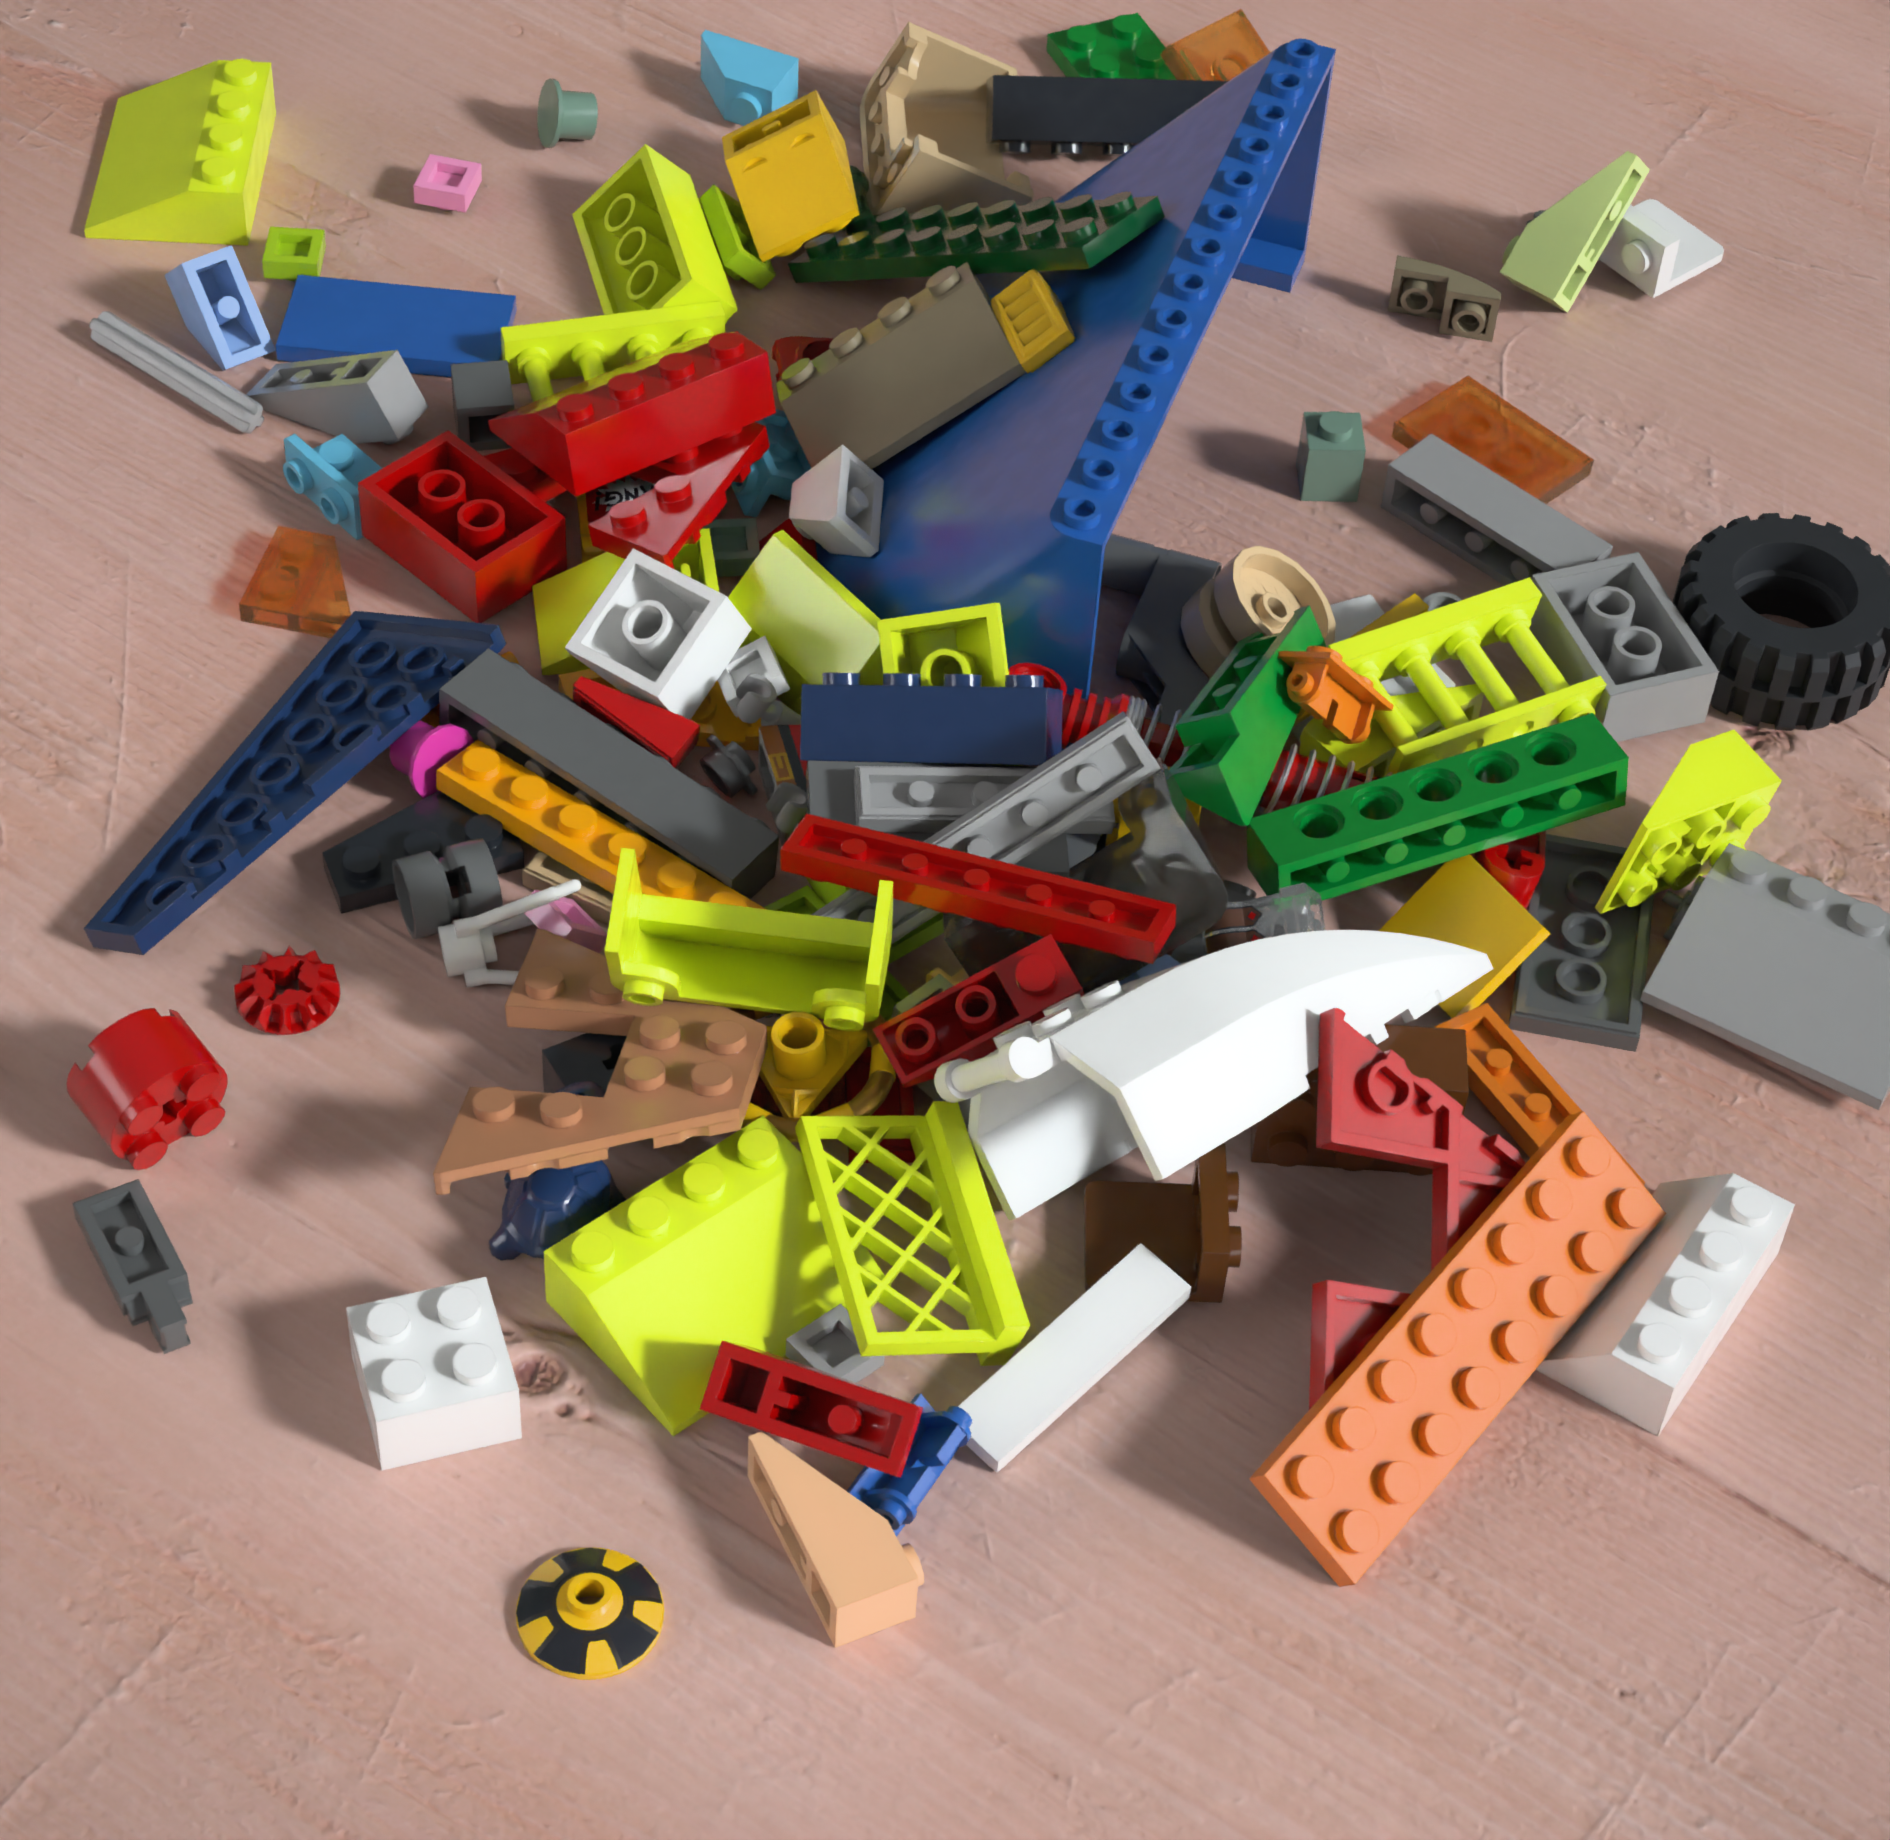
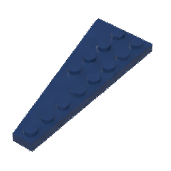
M354 611L84 927L93 948L138 955L147 953L439 704V689L488 648L498 654L506 645L499 625Z

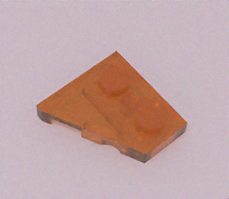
M278 526L239 602L241 621L331 639L351 616L335 536Z

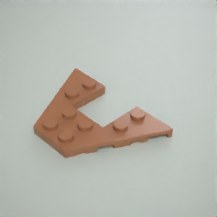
M537 929L505 1003L507 1027L627 1036L604 1097L581 1096L569 1092L544 1093L508 1090L503 1087H469L433 1171L436 1195L450 1194V1185L453 1181L499 1171L508 1172L510 1179L514 1180L528 1177L534 1171L542 1168L564 1169L608 1159L609 1147L653 1138L655 1149L682 1143L693 1136L710 1137L741 1130L768 1048L766 1025L723 1006L663 999L662 1004L658 1006H643L630 1003L622 998L623 991L611 984L605 955L547 930Z

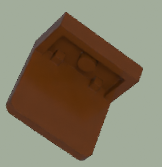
M1226 1144L1217 1146L1195 1160L1192 1184L1096 1180L1089 1182L1085 1186L1083 1207L1086 1291L1142 1243L1191 1286L1187 1302L1222 1303L1228 1267H1240L1242 1251L1241 1227L1229 1226V1212L1236 1213L1238 1209L1239 1175L1238 1172L1227 1171Z

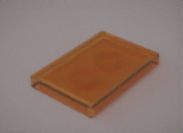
M1470 376L1461 379L1394 422L1392 438L1408 449L1432 433L1545 504L1591 474L1594 459Z

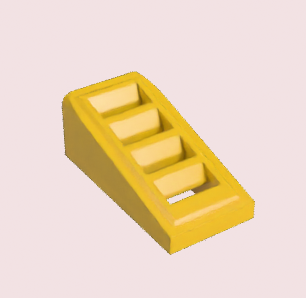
M1029 270L992 298L991 306L1017 359L1027 373L1034 372L1074 342L1075 336L1060 299L1037 270Z

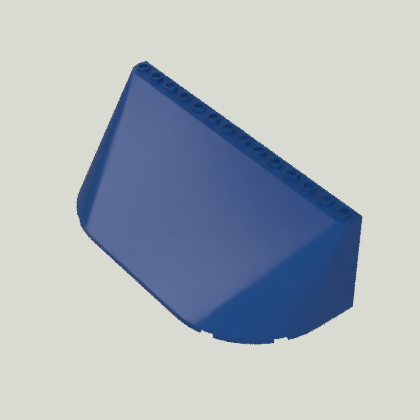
M1295 39L1279 46L1054 201V203L1066 202L1069 199L1085 194L1092 195L1093 200H1103L1121 192H1131L1133 197L1158 196L1165 218L1090 269L1038 271L1060 299L1075 336L1074 342L1034 372H1026L872 469L884 480L878 552L871 557L831 554L815 541L817 562L879 619L883 620L1000 603L1008 669L1018 663L1043 665L1052 669L1063 678L1067 685V694L1072 695L1074 688L1082 690L1081 698L1087 699L1090 691L1105 546L1231 278L1290 293L1304 263L1336 49L1317 45L1308 39ZM1026 272L975 275L992 300L994 296ZM1068 742L1066 748H1068L1074 743Z

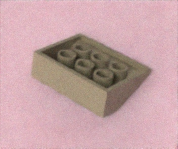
M968 262L957 269L954 266H949L938 271L927 281V288L908 300L906 297H900L889 302L879 311L878 319L860 330L855 327L842 332L832 340L829 350L813 360L809 358L801 359L790 365L782 373L781 380L775 383L779 401L811 468L843 444L872 470L1026 373L993 312L990 296Z

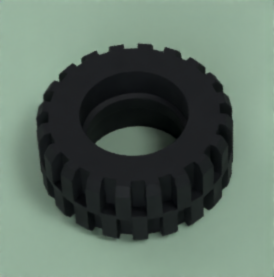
M1763 513L1757 520H1750L1748 516H1744L1727 523L1726 528L1720 525L1704 535L1702 540L1693 545L1686 555L1679 575L1673 604L1719 671L1711 698L1712 707L1725 715L1730 711L1743 716L1742 722L1754 726H1759L1760 722L1774 724L1775 730L1792 731L1798 725H1805L1807 730H1814L1826 727L1831 719L1838 724L1856 715L1858 710L1860 711L1868 707L1877 698L1880 688L1884 687L1890 669V566L1880 554L1876 556L1871 554V548L1867 542L1858 536L1851 539L1843 534L1841 527L1829 522L1823 526L1810 522L1811 517L1797 514L1792 519L1780 518L1779 513ZM1759 614L1790 618L1810 628L1782 625Z

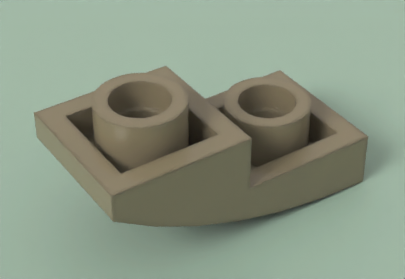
M1397 255L1388 311L1441 320L1440 334L1492 342L1502 293L1456 270Z

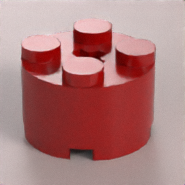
M155 1008L142 1009L111 1024L88 1045L95 1055L89 1060L84 1069L81 1070L75 1062L67 1078V1092L70 1098L113 1153L121 1159L128 1160L133 1168L137 1170L147 1169L155 1165L166 1154L169 1144L188 1133L195 1137L210 1133L221 1123L225 1116V1110L220 1105L228 1084L225 1070L181 1015L169 1009L170 1016H161Z

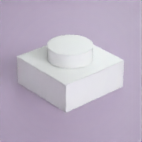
M766 636L738 649L718 678L726 702L736 717H738L737 704L741 699H738L735 690L749 674H760L767 678L775 687L777 696L790 690L775 651Z

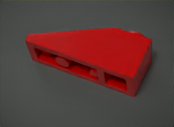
M723 1340L700 1406V1410L896 1477L902 1476L924 1408L813 1367L747 1345Z

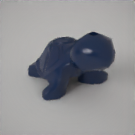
M586 1081L575 1082L557 1090L555 1093L569 1092L581 1096L604 1097L606 1091L596 1082ZM602 1160L564 1169L542 1168L534 1171L528 1177L514 1180L510 1179L507 1172L504 1177V1184L508 1190L502 1208V1222L500 1228L489 1240L490 1252L492 1256L501 1261L514 1260L521 1253L534 1258L544 1259V1251L627 1199L617 1188L607 1165Z

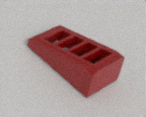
M580 676L573 685L572 700L577 706L602 722L614 725L624 736L650 753L662 756L675 769L681 765L699 741L701 725L693 720L583 676Z

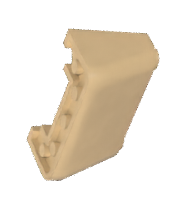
M908 22L871 78L860 105L866 209L871 210L873 215H882L887 211L900 207H905L908 213H914L933 205H941L943 210H953L956 207L972 202H977L979 208H987L1005 200H1015L1016 205H1027L1032 202L1034 192L1031 189L1029 177L1015 171L1005 180L1002 153H999V144L986 143L987 79L993 75L1017 76V69Z

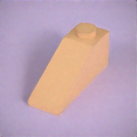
M761 1431L748 1437V1478L834 1647H839L915 1618L918 1586L923 1585L924 1575L920 1560L911 1544L901 1545L887 1519Z

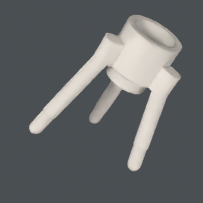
M572 879L480 915L454 920V924L437 927L447 977L464 974L467 988L484 984L514 985L519 971L486 969L485 963L498 961L494 936L534 925L524 914L525 912L577 892L581 888L580 881Z

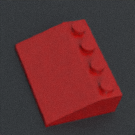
M737 331L683 341L488 420L490 431L574 496H579L775 414L768 352Z

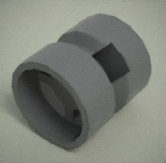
M483 838L448 845L445 847L443 856L439 858L430 851H424L393 859L392 870L395 890L403 919L413 939L438 934L437 927L452 924L454 919L474 917L503 906L497 871L489 848ZM454 876L459 897L452 899L447 878Z

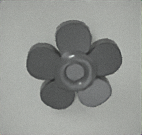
M1699 875L1683 898L1669 890L1663 897V902L1676 909L1671 923L1663 936L1670 941L1704 881V877Z

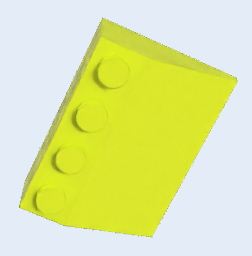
M248 59L216 60L118 98L84 228L85 238L248 246L276 118L271 62H252Z
M764 1116L751 1122L741 1130L544 1251L546 1302L673 1437L709 1413L700 1410V1406L722 1340L747 1345L789 1359L786 1356L787 1338L839 1304H842L847 1310L802 1153ZM860 1244L854 1251L857 1264L882 1280L885 1277L884 1273L868 1249Z

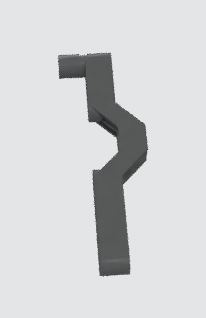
M1111 533L1105 546L1101 585L1141 596L1120 646L1116 674L1130 679L1143 699H1146L1148 706L1153 712H1155L1157 705L1161 704L1163 710L1160 722L1171 725L1176 711L1180 709L1183 715L1209 681L1187 648L1181 629L1182 607L1208 580L1214 579L1222 570V564L1214 560L1172 549L1159 548L1150 543ZM1067 834L1070 870L1068 878L1093 883L1104 857L1107 834Z

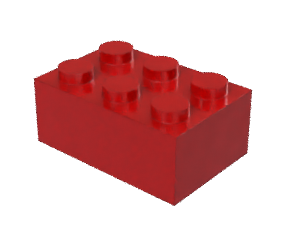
M449 430L358 482L362 536L473 622H484L532 592L533 585L567 570L565 517Z

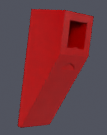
M1049 934L872 1030L903 1087L906 1088L934 1079L937 1069L944 1063L960 1058L971 1062L985 1057L998 1049L993 1040L997 1035L1027 1021L1033 1024L1045 1017L1043 1010L1075 994H1080L1082 997L1084 992L1052 934Z

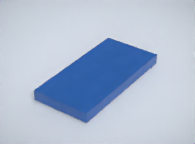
M298 275L276 342L277 360L298 362L398 350L410 374L451 377V364L502 360L500 328L513 326L517 311L516 296Z

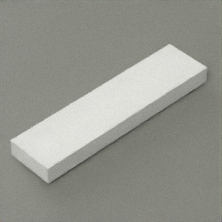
M1140 1243L958 1406L965 1410L972 1419V1425L969 1427L971 1438L966 1446L998 1473L1186 1302L1190 1296L1191 1286Z

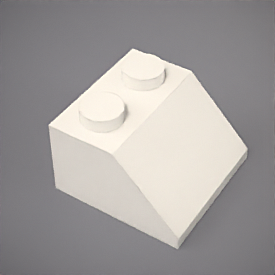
M633 548L567 643L565 649L621 692L691 719L752 628L726 595Z

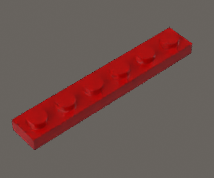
M807 813L780 849L781 871L805 876L818 882H829L868 892L874 896H878L880 880L893 881V899L928 907L937 912L952 913L984 921L1000 928H1011L1043 937L1052 934L1054 940L1060 943L1075 944L1115 954L1127 960H1138L1153 964L1176 923V904Z

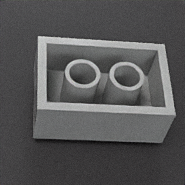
M1639 552L1532 575L1531 580L1542 594V597L1531 619L1530 631L1570 686L1597 676L1602 677L1607 685L1595 708V716L1616 742L1705 722L1719 671Z

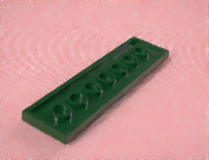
M1131 192L1117 193L1103 200H1093L1092 195L1085 194L1060 203H1054L1052 197L1041 198L1027 205H1016L1015 200H1005L987 208H979L977 202L967 203L953 210H943L941 205H933L914 213H908L905 207L887 211L882 215H873L871 210L859 211L858 216L852 218L847 226L836 233L824 234L807 242L804 245L806 252L790 261L788 266L795 283L930 277L946 267L954 266L957 269L966 262H968L975 274L1028 272L1029 270L1090 269L1165 218L1158 196L1133 197Z

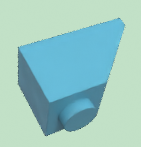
M708 30L701 34V79L724 120L745 126L798 99L799 58Z

